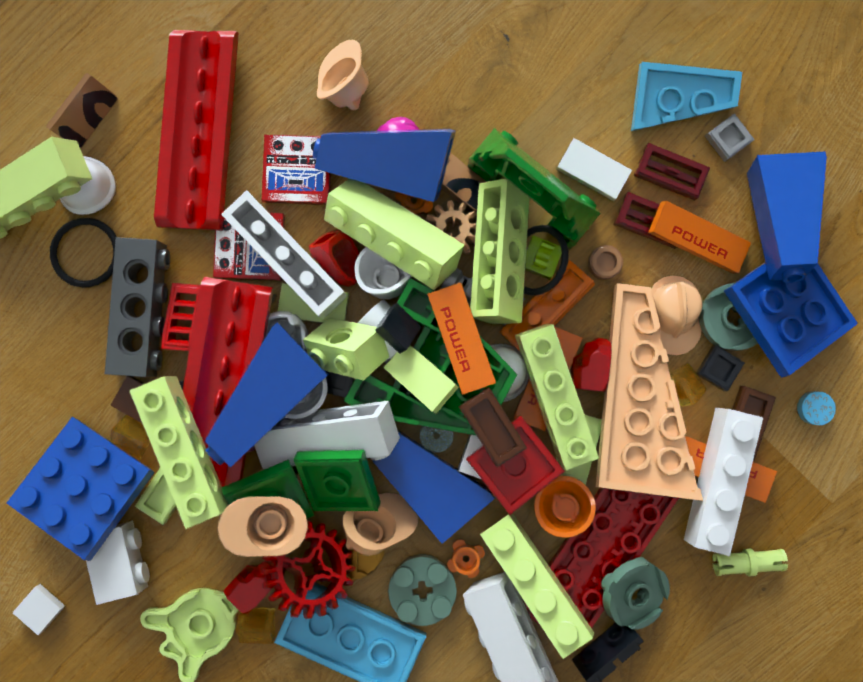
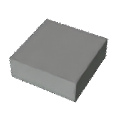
M735 113L705 135V138L724 162L755 140Z

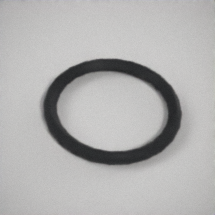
M79 218L64 224L56 232L50 246V260L56 274L68 284L80 288L97 286L108 280L113 275L116 240L114 231L107 224L92 218ZM80 225H92L102 229L110 238L113 246V258L107 271L98 278L89 281H80L68 276L62 270L57 258V248L63 235L68 230Z
M533 226L527 230V238L538 232H546L553 235L558 240L562 252L559 270L549 283L540 288L532 289L524 286V294L533 296L550 291L558 284L566 271L569 257L567 242L564 236L551 226Z

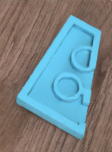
M641 62L638 70L631 131L737 107L743 72Z

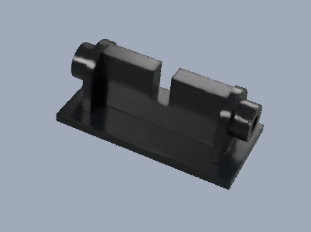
M614 623L575 656L572 661L586 682H602L604 678L617 668L613 663L614 660L618 658L622 663L625 662L636 651L641 650L640 645L644 641L634 629Z

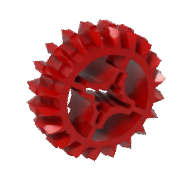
M307 521L308 528L303 541H309L311 544L309 549L305 550L303 557L289 558L286 557V554L263 556L262 559L270 562L271 566L261 568L260 573L263 575L270 574L271 580L262 583L263 589L274 587L275 591L268 597L270 602L278 600L280 597L282 598L278 606L279 611L283 612L291 605V617H298L303 610L304 618L312 619L314 610L318 616H325L327 614L326 605L332 610L337 609L339 605L336 597L340 599L347 598L348 594L342 588V585H353L354 581L346 577V573L355 571L356 567L352 564H346V559L353 556L352 551L343 553L341 549L346 545L347 540L334 541L338 533L337 530H330L325 535V524H318L314 531L312 522ZM323 549L331 560L332 569L323 563ZM311 563V567H314V572L318 574L306 577L304 575L306 572H303L302 567L298 565ZM283 568L294 576L295 584L293 589L296 590L295 594L288 588L284 580ZM316 581L330 582L327 589L319 597L313 600L305 599L307 591L312 590Z

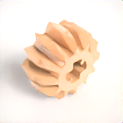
M452 200L447 202V211H444L440 205H436L434 210L438 217L427 215L426 221L445 233L446 224L452 223V227L457 224L459 226L458 236L453 238L464 244L462 252L468 255L471 250L467 242L475 244V235L472 233H476V223L470 222L476 218L477 213L472 211L464 215L467 206L465 203L460 204L458 211L454 210Z

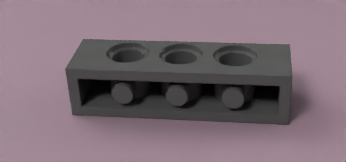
M116 237L105 374L157 377V371L162 367L163 355L162 351L159 350L160 337H162L165 323L164 317H161L162 304L166 303L168 297V287L164 283L165 270L169 269L171 257L170 251L167 250V245L158 240ZM143 267H147L148 277L144 282L139 283L137 280L138 271ZM140 300H143L146 306L145 312L140 317H137L134 312L135 305ZM139 333L142 336L143 344L138 351H135L132 347V339Z

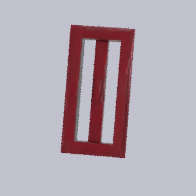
M648 143L645 146L644 154L639 161V166L634 176L692 200L698 199L710 167ZM653 155L699 174V177H693L680 170L650 159V156ZM646 167H648V168H650V169H653V170H655V171H658V172H660V173H663V174H665V175H667V176H670V177H672V178H675V179H677V180H680V181H682V182H685V183H687V184H690V185H692V186H695V187H694V189H693V188L688 187V186H686V185H684V184H681V183H679V182H676V181H674V180H671V179H669V178H666V177H664V176H661V175H659V174H656V173H654V172H651V171H649V170H646Z
M627 192L614 225L671 248H678L649 234L650 228L625 219L628 216L651 225L654 217L629 207L631 204L656 213L660 205Z

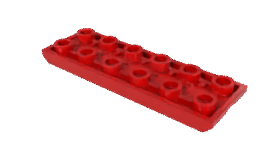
M173 30L169 35L154 208L156 227L223 231L224 217L221 214L225 208L239 37L237 31Z
M204 277L201 282L183 393L206 448L209 447L205 442L206 437L266 338L274 291L273 287ZM247 452L231 468L225 462L219 465L210 457L222 487L243 479Z
M600 488L595 494L596 511L590 526L581 534L566 538L548 564L591 628L605 610L603 606L604 590L601 587L603 578L608 573H613L623 563L641 556L679 498ZM523 601L530 618L539 624L525 601Z

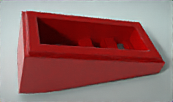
M172 283L161 349L189 351L200 285ZM180 293L195 294L196 301L180 300ZM179 307L194 308L193 314L178 313ZM177 321H192L191 327L177 326ZM176 333L190 334L189 340H176Z

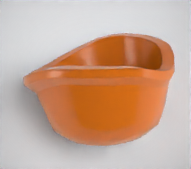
M559 476L536 494L534 510L537 521L546 532L556 537L569 538L581 534L590 526L595 516L596 504L591 491L584 483L574 477Z

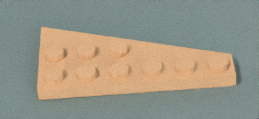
M617 283L614 286L609 337L612 346L608 385L606 392H604L596 487L703 501L701 490L697 487L693 471L695 469L693 457L689 454L685 438L686 429L674 380H671L667 362H669L667 351L663 348L659 332L660 323L651 287Z

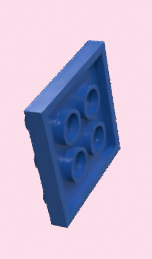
M763 263L724 290L781 378L790 376L858 324L819 264L810 271L805 279L795 283H785L783 280L769 281L766 263Z
M71 417L7 501V504L85 561H91L155 472L80 420Z

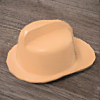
M347 40L330 51L320 66L317 97L319 99H328L339 108L347 106L353 111L359 108L361 96L369 86L368 76L361 64V46L357 41Z
M674 275L663 277L654 283L651 290L660 323L659 332L663 348L666 349L667 354L677 356L693 349L701 337L702 330L699 316L702 312L703 303L699 291L689 280Z
M395 493L378 494L381 501L378 511H346L343 515V528L347 538L346 547L348 550L354 549L363 555H377L386 548L412 535L418 525V515L401 495Z
M246 497L237 499L226 507L219 519L218 534L224 547L235 555L246 557L279 556L288 554L299 547L305 539L308 525L306 515L301 506L291 499L283 497Z

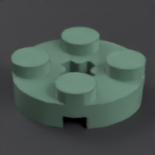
M729 283L714 289L702 301V312L699 316L700 327L709 342L723 350L738 351L748 349L758 344L743 319H738V326L729 323L727 320L730 308L737 312L724 292L725 289L734 284Z
M418 554L406 558L396 568L390 578L388 593L391 606L401 621L417 626H428L450 615L456 600L457 589L453 573L449 571L443 562L432 555ZM425 581L426 587H432V592L427 593V598H420L419 594H414L413 589L418 588V582Z
M637 557L634 560L623 563L613 573H608L601 583V587L604 590L603 606L607 615L618 625L628 626L630 629L636 630L650 625L660 616L663 610L659 606L663 601V597L668 600L670 594V585L666 574L643 557ZM637 589H640V590L637 592V598H636L635 600H633V599H632L633 593H634Z

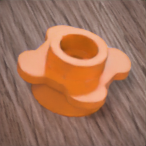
M399 192L395 193V198L401 203V206L417 216L422 213H430L433 209V202ZM416 198L418 201L413 204L411 199Z
M462 539L454 541L452 544L454 550L452 558L447 561L449 571L453 573L459 572L467 575L469 578L478 576L480 572L478 568L480 559L485 555L484 548L479 544L475 546L466 544ZM465 555L469 557V560L466 562L463 561V556Z

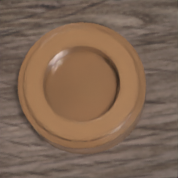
M610 245L596 248L588 259V268L591 274L602 280L615 277L623 267L622 254L617 248Z

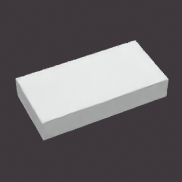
M573 138L556 168L561 173L612 201L616 200L632 171Z

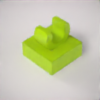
M533 235L526 250L525 270L550 280L561 257V247Z

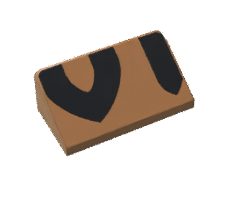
M86 73L46 127L63 139L77 141L79 147L82 148L118 98L94 77Z
M450 153L441 189L459 204L465 203L467 205L466 209L469 212L475 211L477 213L479 183L486 181Z

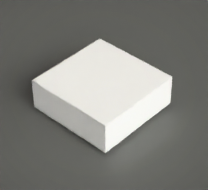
M39 584L14 610L13 614L39 635L45 631L64 609L65 605Z

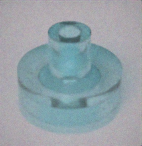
M422 426L420 441L431 452H443L452 444L453 431ZM435 433L440 434V437L436 439L433 437V435Z

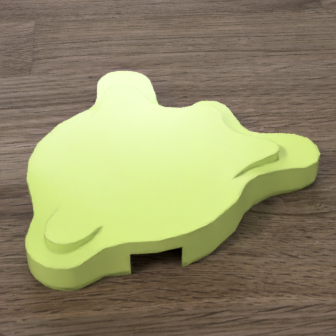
M197 588L183 594L168 607L146 609L141 614L140 621L143 627L162 631L166 634V640L159 648L160 653L163 656L174 659L178 663V675L182 682H194L199 676L204 661L217 655L230 642L236 629L237 612L239 610L226 598L224 592L211 588Z

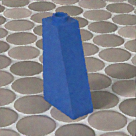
M451 129L330 132L321 134V139L318 138L313 148V158L316 159L314 169L435 202L440 196L456 131Z
M825 151L757 155L747 172L769 281L799 282L805 279L818 264L827 160Z
M278 322L270 329L205 439V442L209 445L205 451L219 465L225 462L231 468L327 376L325 371Z
M398 430L400 439L391 454L384 459L372 461L443 544L495 498L488 488L465 473L459 472L456 467Z

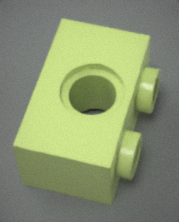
M328 318L303 339L308 355L324 371L363 381L389 358L385 340L375 331L376 327Z

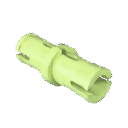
M752 548L743 549L740 553H731L730 556L714 553L712 557L713 561H717V563H713L716 576L742 573L748 576H756L758 572L786 571L788 569V564H782L781 562L788 561L783 549L754 551Z

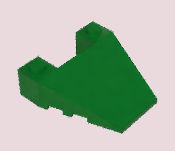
M494 128L469 158L468 167L486 182L500 180L502 176L541 206L553 216L547 226L557 229L564 236L570 250L601 214L595 209L597 207L596 203L584 194L580 196L530 157L517 146L518 141L506 131L501 133Z
M410 278L397 303L419 325L424 327L414 348L459 386L427 295L434 292V290ZM480 336L496 383L463 395L459 387L436 414L399 381L396 380L393 386L371 374L364 381L355 379L344 402L350 405L389 401L395 421L476 435L458 406L487 387L490 388L499 404L502 405L518 374Z

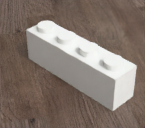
M247 190L221 214L320 318L324 319L348 297L335 281Z
M389 401L321 409L302 419L283 417L254 446L262 469H267L288 459L292 467L295 466L293 459L297 451L364 450L366 458L381 460L391 454L400 437Z
M715 408L697 482V487L701 490L703 501L693 500L683 539L692 546L730 556L763 421L762 417L731 409Z
M503 572L475 581L463 594L466 611L473 617L477 626L482 646L488 651L496 678L501 682H558L524 602L507 574Z

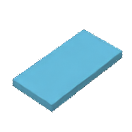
M315 582L312 590L307 591L305 599L313 600L319 597L327 587ZM336 597L339 607L332 610L326 605L327 614L325 616H318L314 610L312 619H305L303 610L298 617H291L290 606L274 643L359 682H407L427 637L426 632L349 597L345 599Z

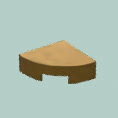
M351 549L353 556L351 557L350 565L352 564L356 568L355 571L350 572V578L352 580L361 579L374 571L382 561L385 550L377 555L367 556Z

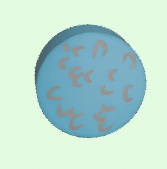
M812 391L805 393L799 399L797 412L799 417L808 424L825 425L833 419L836 406L834 400L828 394Z

